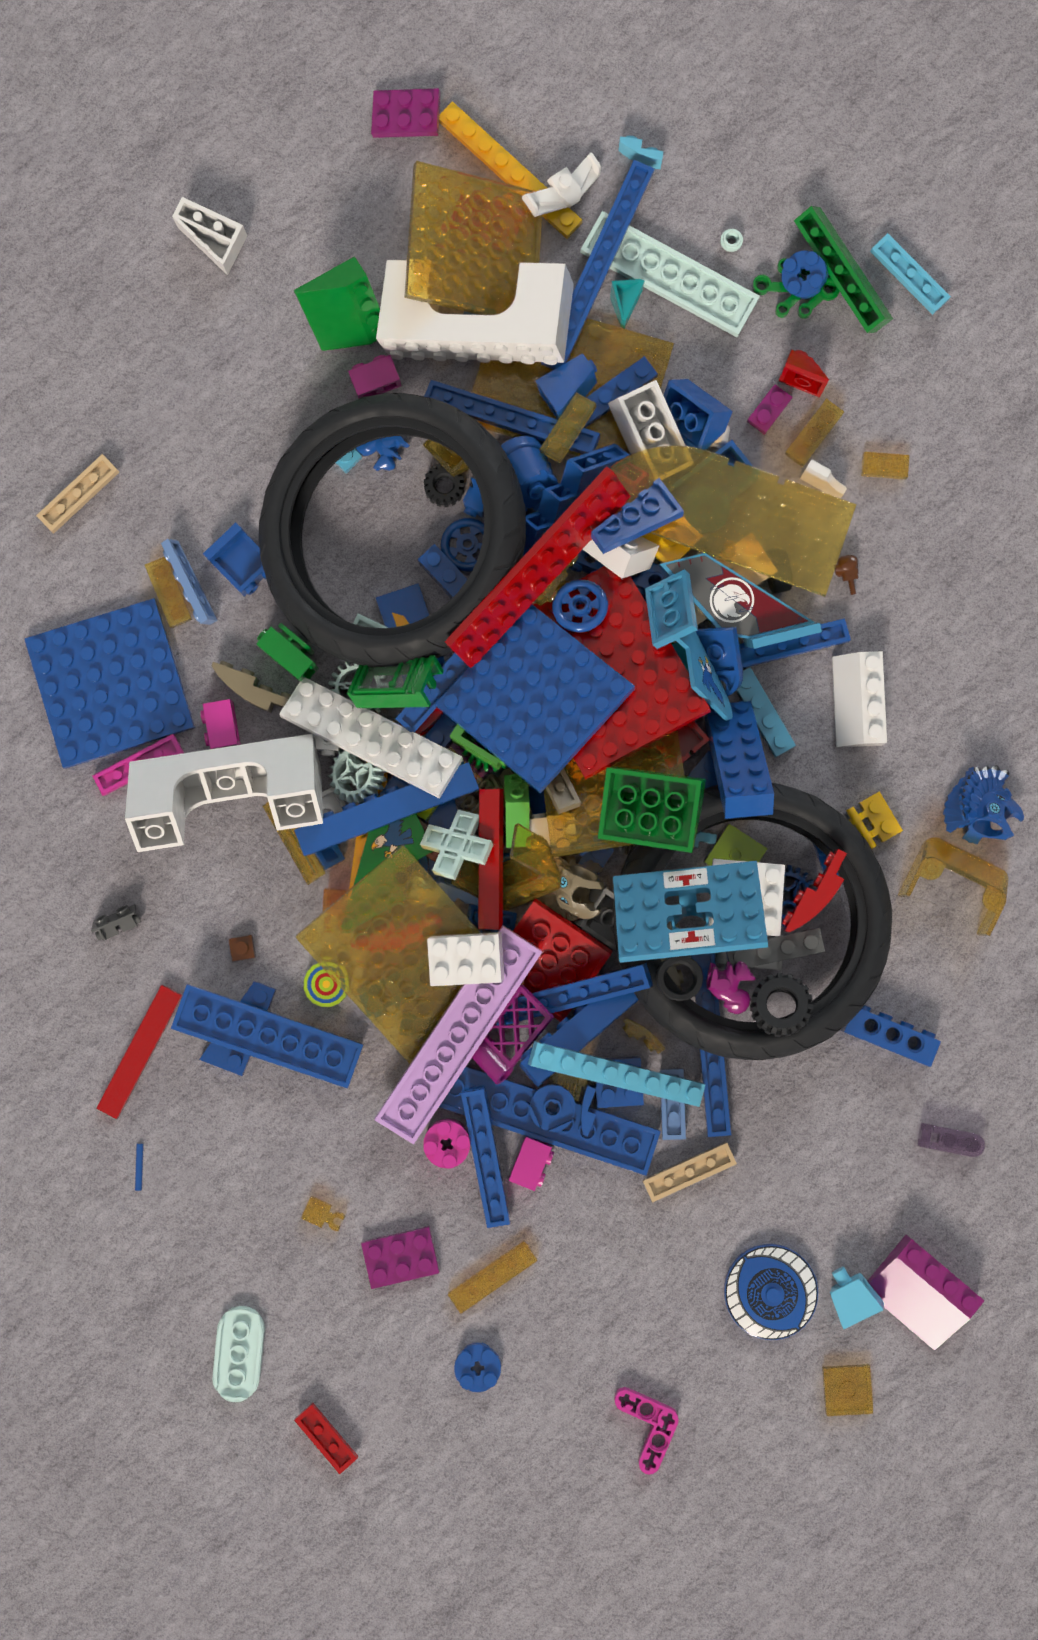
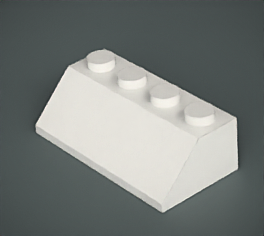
M883 651L857 652L833 656L832 674L836 747L882 746L886 744Z

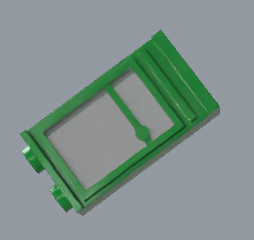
M430 655L429 658H415L409 660L406 664L399 663L396 666L368 667L367 665H359L347 694L357 708L430 707L431 703L424 693V688L427 685L429 689H435L436 681L432 675L443 674L444 670L435 655Z

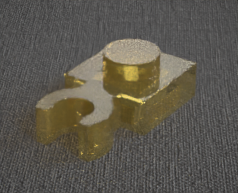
M311 1196L301 1219L320 1228L326 1222L332 1230L339 1231L340 1226L334 1224V1218L344 1220L345 1215L341 1212H330L331 1204Z

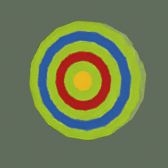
M323 961L313 965L307 971L304 978V991L307 998L313 1004L321 1007H332L339 1004L347 996L350 988L348 974L341 965L332 961Z

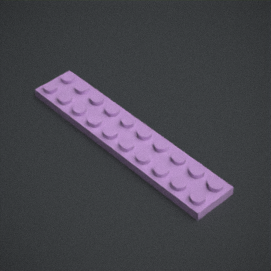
M503 925L498 932H502L505 979L500 983L462 985L375 1116V1121L412 1144L416 1142L542 953L541 949Z

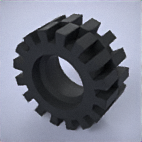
M444 463V465L436 464L437 467L434 468L432 466L430 472L425 474L424 490L426 496L430 499L431 503H436L439 507L441 505L448 507L450 504L453 506L464 495V477L461 471L457 470L454 465L448 466V463ZM442 477H447L453 482V488L448 493H440L436 489V482Z

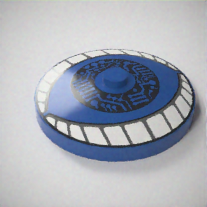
M762 1244L746 1250L732 1263L725 1278L724 1298L731 1317L741 1329L760 1339L779 1340L796 1334L810 1321L817 1306L818 1286L811 1267L797 1252L782 1245Z

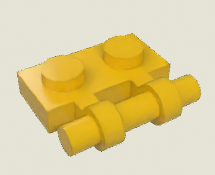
M880 791L858 803L862 809V812L859 814L854 806L846 810L850 817L848 820L867 840L871 849L877 846L873 840V837L876 835L882 843L903 831ZM866 817L873 828L869 832L862 821Z

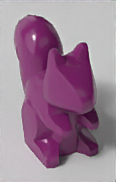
M727 961L725 970H718L714 963H710L706 981L707 989L716 998L724 1001L723 1006L727 1008L728 1012L741 1014L748 1009L751 998L747 991L738 988L739 982L753 981L756 978L750 973L748 966L743 961L737 962L734 969L732 964Z

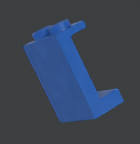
M236 522L203 553L244 597L247 594L251 595L259 587L258 583L263 578L266 579L261 562L260 547Z

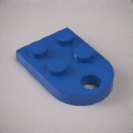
M737 628L698 629L696 633L719 680L726 684L725 692L727 696H730L739 689L743 681Z

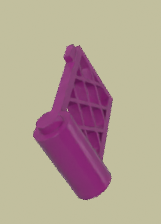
M523 984L520 985L489 1031L490 1033L493 1028H499L500 1042H494L487 1034L472 1056V1059L495 1084L502 1083L512 1073L513 1067L520 1060L521 1056L534 1043L554 1016ZM521 993L527 998V1008H518V997ZM507 1011H513L514 1025H504V1014ZM518 1011H528V1025H519ZM533 1011H540L545 1017L541 1024H534ZM505 1028H514V1041H505ZM519 1028H529V1038L527 1041H520ZM506 1045H515V1055L512 1059L506 1054Z

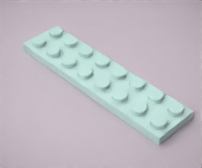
M604 211L601 212L580 253L587 257L590 256L609 214ZM629 226L610 267L611 270L630 280H644V287L735 337L739 336L760 297Z

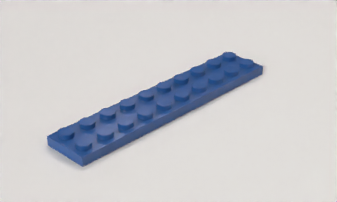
M468 1066L464 1068L439 1106L440 1108L465 1115L461 1091L485 1087L492 1125L647 1176L661 1132L658 1129L589 1107V1110L596 1112V1117L587 1137L582 1132L581 1104L576 1102L575 1115L568 1127L557 1132L544 1130L533 1122L529 1112L531 1097L537 1089L507 1079L500 1084H495L485 1072ZM551 1101L548 1103L549 1106L546 1108V1111L556 1114V1109L559 1105Z

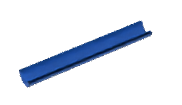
M136 1144L135 1190L141 1191L143 1144Z

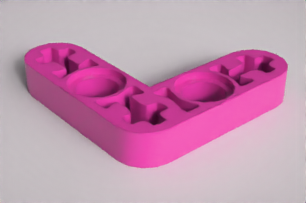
M627 1387L619 1388L614 1395L617 1408L652 1424L640 1452L638 1462L639 1468L643 1473L648 1475L654 1474L658 1471L679 1421L677 1412L672 1407ZM625 1394H628L629 1400L636 1402V1398H639L635 1410H633V1404L630 1402H625L624 1405L621 1404L619 1397H624ZM643 1403H650L653 1406V1410L649 1415H644L640 1412L639 1409ZM668 1413H671L673 1421L667 1422L666 1431L661 1429L664 1425L662 1416H667ZM657 1434L664 1436V1444L661 1446L653 1445V1436ZM651 1450H653L654 1455L652 1459L654 1465L650 1464L648 1467H645L646 1465L643 1460H648Z

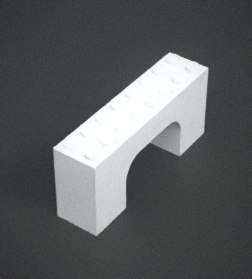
M387 260L376 339L387 355H391V358L396 360L409 357L414 360L433 358L437 361L455 359L460 362H467L469 359L483 363L490 362V360H499L502 363L521 361L525 364L544 362L548 365H555L557 362L564 363L574 284L566 264L520 263L516 296L512 305L506 311L497 315L438 313L442 280L431 261Z
M313 734L131 761L129 763L125 820L137 852L184 845L185 819L193 809L200 805L252 796L268 798L277 831L323 824L321 765L317 750L315 749L316 745Z

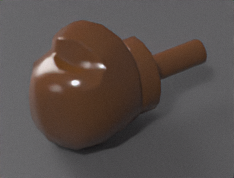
M845 555L838 558L837 564L834 565V572L837 577H842V581H848L850 594L854 595L856 594L854 579L859 578L858 559L854 555Z

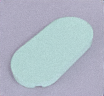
M236 1306L229 1309L222 1316L217 1327L212 1378L213 1386L222 1398L230 1402L244 1401L256 1391L260 1382L265 1326L260 1314L247 1306Z

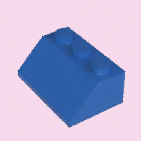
M689 379L669 380L663 395L685 445L697 454H702L725 432L733 411Z

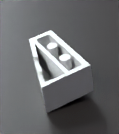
M182 197L172 216L177 227L228 275L247 238L244 226Z
M639 537L603 554L592 539L583 550L620 578H625L650 569L659 545Z

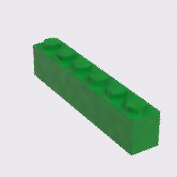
M810 206L794 220L795 224L812 250L825 261L829 276L867 333H876L893 320V317L821 207Z

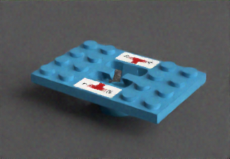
M757 861L613 876L620 963L768 947ZM709 893L711 899L706 902H697L696 894ZM670 896H679L680 904L666 905L665 899ZM686 916H698L706 922L704 927L685 929L675 927ZM710 917L714 920V923L711 926ZM670 921H671L672 930H670V929L667 928V924H668V922H670Z

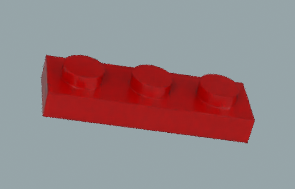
M313 1402L295 1417L294 1421L339 1474L358 1459L355 1451Z

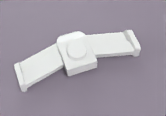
M589 153L572 174L566 167L547 180L550 188L524 194L522 199L534 217L567 207L571 208L580 201L583 194L600 176L601 165L593 153Z

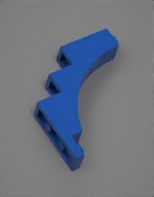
M612 444L568 459L561 483L545 488L538 512L526 516V540L523 556L606 466L613 470L628 464L631 455L618 445Z

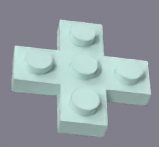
M458 810L450 829L428 825L420 845L423 849L439 853L432 869L435 875L456 880L464 860L483 865L486 864L494 844L491 840L474 836L479 825L478 814Z

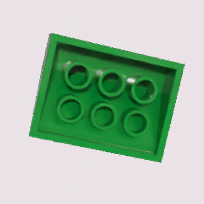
M355 256L293 290L322 351L370 345L377 341L376 335L380 307L368 277Z
M616 766L607 767L598 839L692 853L703 804L706 779Z

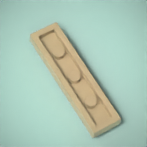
M101 454L36 516L54 534L106 486L119 471Z
M724 1142L651 1175L642 1181L653 1203L737 1163L728 1143Z

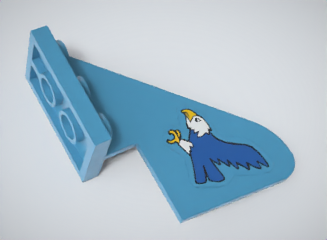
M684 569L645 588L652 645L658 649L676 640L685 648L691 688L727 721L733 717L731 705L725 689L696 633L698 626L690 574Z

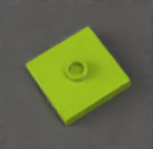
M728 824L704 863L712 866L713 859L759 862L768 848L736 827Z

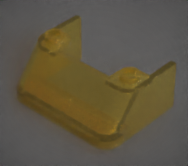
M519 823L515 824L509 857L511 859L503 862V910H510L560 889L562 876L548 841L543 836L537 835ZM464 860L456 880L452 879L451 884L478 899L479 863Z
M933 837L925 840L898 896L910 897L919 877L935 880L941 876L944 868L986 888L982 895V903L988 910L977 934L980 936H990L1006 904L1009 881L1007 873L1003 869L940 838Z

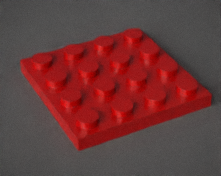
M536 898L513 930L514 933L542 950L541 955L521 983L531 993L595 977L613 952ZM572 1008L551 1014L561 1022L567 1017Z

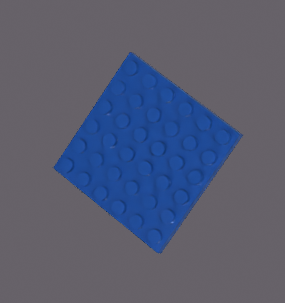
M155 598L24 639L64 769L195 728Z
M531 604L482 659L472 668L469 667L435 705L541 793L635 690V686Z

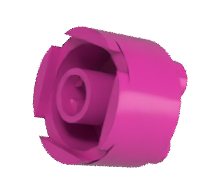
M441 1119L433 1123L428 1129L423 1142V1150L428 1160L438 1167L447 1169L461 1164L468 1156L471 1146L467 1127L456 1119ZM450 1138L453 1147H443L444 1142L442 1139L447 1140Z

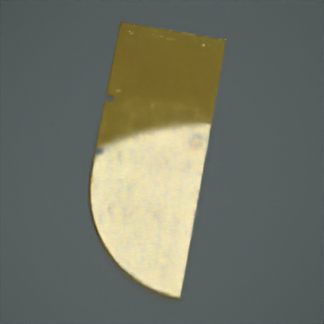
M660 446L633 453L610 467L631 496L626 503H631L638 497L641 491L650 488L653 482L660 478L684 510L683 517L649 533L815 594L826 596L857 504L785 479L784 485L777 483L779 480L777 475L739 461H735L734 467L727 465L729 458L695 447ZM622 507L615 513V515L622 510Z

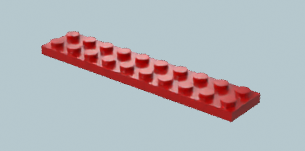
M606 466L447 638L445 643L467 666L472 668L482 659L504 633L513 626L516 620L592 540L591 531L611 515H615L631 497L613 470Z

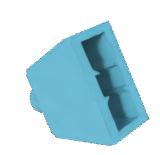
M840 1267L832 1272L838 1284L831 1287L830 1294L843 1329L883 1311V1300L861 1273L850 1277L845 1267Z

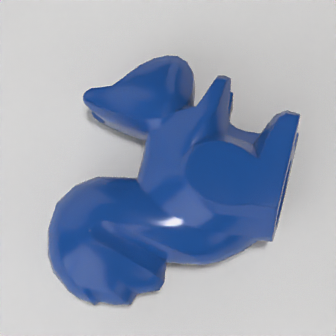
M392 436L370 441L357 447L356 450L363 456L372 455L377 451L380 454V458L373 466V469L376 471L381 469L391 471L396 467L393 457L398 460L402 459L397 452L401 446L408 448L410 445L402 436Z

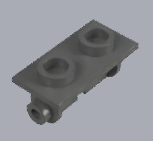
M134 904L130 907L125 905L118 908L114 914L99 916L94 920L91 932H95L98 940L102 939L105 941L119 934L116 928L118 925L123 932L137 927L138 923L141 922L139 914L134 915L136 905Z

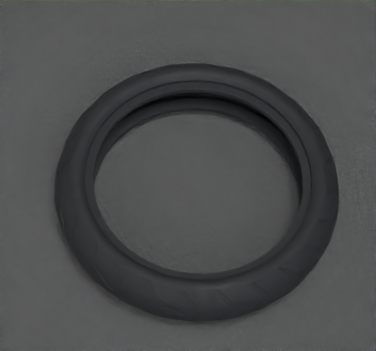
M383 393L362 397L330 410L306 428L279 460L266 488L259 519V547L262 566L268 587L286 618L309 642L328 654L347 662L376 668H397L399 663H403L404 666L407 665L406 663L409 660L415 658H429L430 655H435L436 658L452 652L453 650L445 641L523 557L526 540V510L520 483L509 458L499 442L476 419L458 408L437 399L407 393ZM392 436H412L434 441L454 451L463 459L473 474L481 494L484 510V534L481 550L473 571L459 592L447 604L419 621L391 628L364 627L347 622L332 611L315 590L305 566L302 548V529L305 513L312 494L326 472L339 459L363 444Z
M772 783L774 791L773 815L725 819L718 785L705 788L696 834L725 822L737 820L766 821L779 824L801 834L815 844L826 857L829 852L834 853L836 849L847 853L837 871L839 876L844 879L843 885L850 909L851 926L847 951L838 972L830 984L818 997L811 1001L813 1010L805 1026L797 1033L787 1037L785 1035L775 1037V1034L771 1033L769 1035L765 1033L764 1029H760L757 1026V1022H743L724 1018L699 1006L691 999L677 1001L664 996L656 982L657 969L662 963L661 959L620 963L622 969L644 963L647 964L653 986L636 991L634 994L660 1025L689 1045L726 1058L742 1060L781 1058L803 1052L833 1037L859 1013L876 989L886 965L891 945L892 906L889 889L882 868L867 840L848 819L818 797L777 783ZM634 844L625 860L620 875L663 871L677 850ZM614 898V906H613V933H614L616 951H617V955H618V959H619L618 939H617V926H616V912H615V898ZM666 972L665 980L668 987L675 992H683L671 979L668 972ZM791 1013V1014H789V1015H787V1016H784V1017H780V1019L789 1018L790 1016L793 1015V1013Z

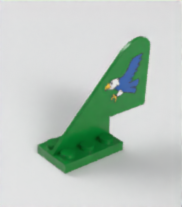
M416 814L368 833L345 917L343 918L344 921L341 925L345 933L352 931L408 898L394 873L433 852L423 849L420 845L425 831Z

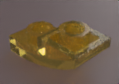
M623 1019L625 1025L622 1028L629 1038L634 1036L636 1040H639L645 1036L646 1039L643 1042L650 1052L655 1050L659 1054L665 1050L662 1043L645 1027L631 1019Z

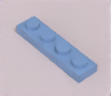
M172 539L163 541L161 545L164 549V557L171 563L174 569L173 575L181 583L184 589L183 595L194 609L193 615L200 624L207 625L218 621L179 541Z

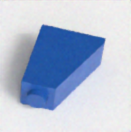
M583 353L535 380L540 396L557 420L566 422L597 383L595 376L597 368L591 359L588 361Z

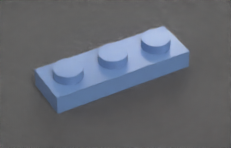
M683 1068L660 1069L661 1073L684 1078ZM661 1098L662 1140L686 1139L685 1103Z

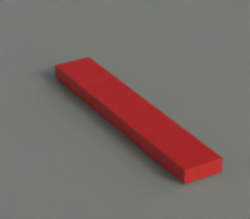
M479 789V837L491 840L494 845L486 864H479L478 929L500 930L503 925L504 789Z
M164 985L160 986L96 1109L115 1119L119 1118L183 996L182 994Z

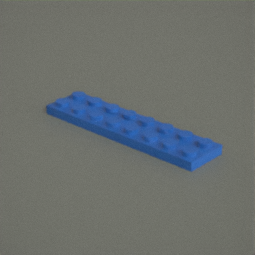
M190 984L186 985L171 1026L173 1030L347 1089L363 1044Z

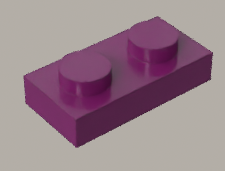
M774 384L748 418L747 422L765 435L793 397Z

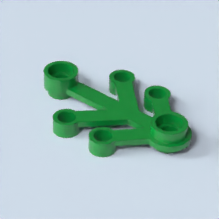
M787 258L781 259L777 265V270L781 274L783 270L781 264L784 263V261ZM803 269L801 273L803 275H809L810 271H806L805 269ZM758 275L752 284V289L757 295H765L768 291L788 292L782 282H771L770 278L766 275ZM827 278L826 283L821 288L822 290L808 303H803L799 306L798 316L800 318L807 319L811 315L812 310L823 300L832 301L839 295L840 291L831 278ZM763 284L765 289L760 290L757 285ZM829 287L832 292L827 293L824 288ZM791 295L784 302H780L775 309L776 315L780 318L786 317L790 308L801 298ZM784 307L786 309V312L781 313L779 311V308ZM806 308L809 313L803 314L801 309Z

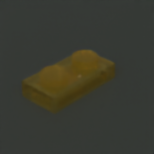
M864 452L861 476L906 480L908 478L910 455Z

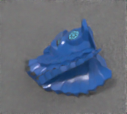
M993 765L991 768L985 766L982 770L978 766L976 768H969L965 773V777L961 778L958 784L953 787L952 792L947 796L948 800L944 803L943 815L945 816L944 823L947 825L946 831L952 833L957 828L967 826L968 831L963 835L962 839L974 844H978L982 837L1002 840L1013 837L1014 834L1006 819L1015 817L1022 822L1024 814L1021 807L1011 798L1012 794L1007 787L1003 788L1004 781L1009 777V770H1000L998 765ZM990 821L998 824L1002 829L993 830Z

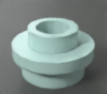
M736 229L724 231L720 239L721 246L729 252L737 251L743 243L742 234ZM732 238L735 240V243L730 244L727 240Z

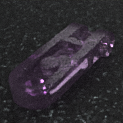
M921 1123L920 1130H922L921 1139H918L917 1146L969 1157H977L984 1152L985 1142L980 1135ZM932 1132L938 1133L936 1142L930 1141Z

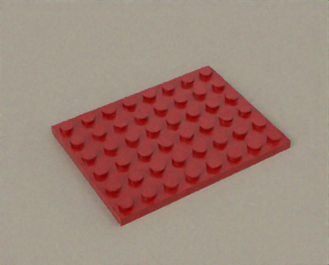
M606 566L581 578L582 580H589L599 585L604 590L608 599L606 617L596 628L586 632H572L563 628L555 619L552 609L553 600L557 592L533 604L635 686V690L573 757L585 780L711 712L705 699L701 698L691 688L689 673L672 644L669 643L658 649L652 645L647 603L630 576L620 578ZM578 589L569 593L571 598L580 594ZM591 591L586 595L591 601L597 598ZM562 604L563 613L569 612V604ZM579 604L576 608L581 610L585 606L583 604ZM592 608L588 615L594 617L598 610ZM573 616L572 622L582 623V618Z

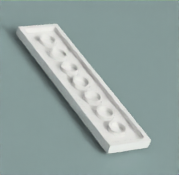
M307 678L299 682L279 714L281 718L439 799L463 761L462 756L414 732H409L401 725L367 708H357L353 701Z

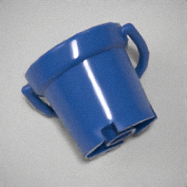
M514 437L504 442L501 447L517 475L525 510L528 511L527 508H533L534 511H538L544 489L559 483L551 470V463L548 462L543 444L534 437Z

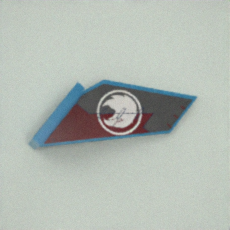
M706 553L660 564L669 576L685 569L690 574L694 604L716 628L736 627L737 635L739 638H743L745 647L755 649L822 632L820 623L812 621Z

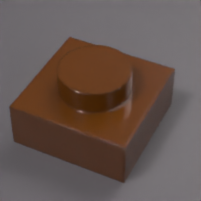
M253 935L228 939L232 962L256 958Z

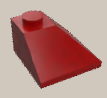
M792 349L778 382L819 398L829 381L812 357H809L802 350L794 351Z

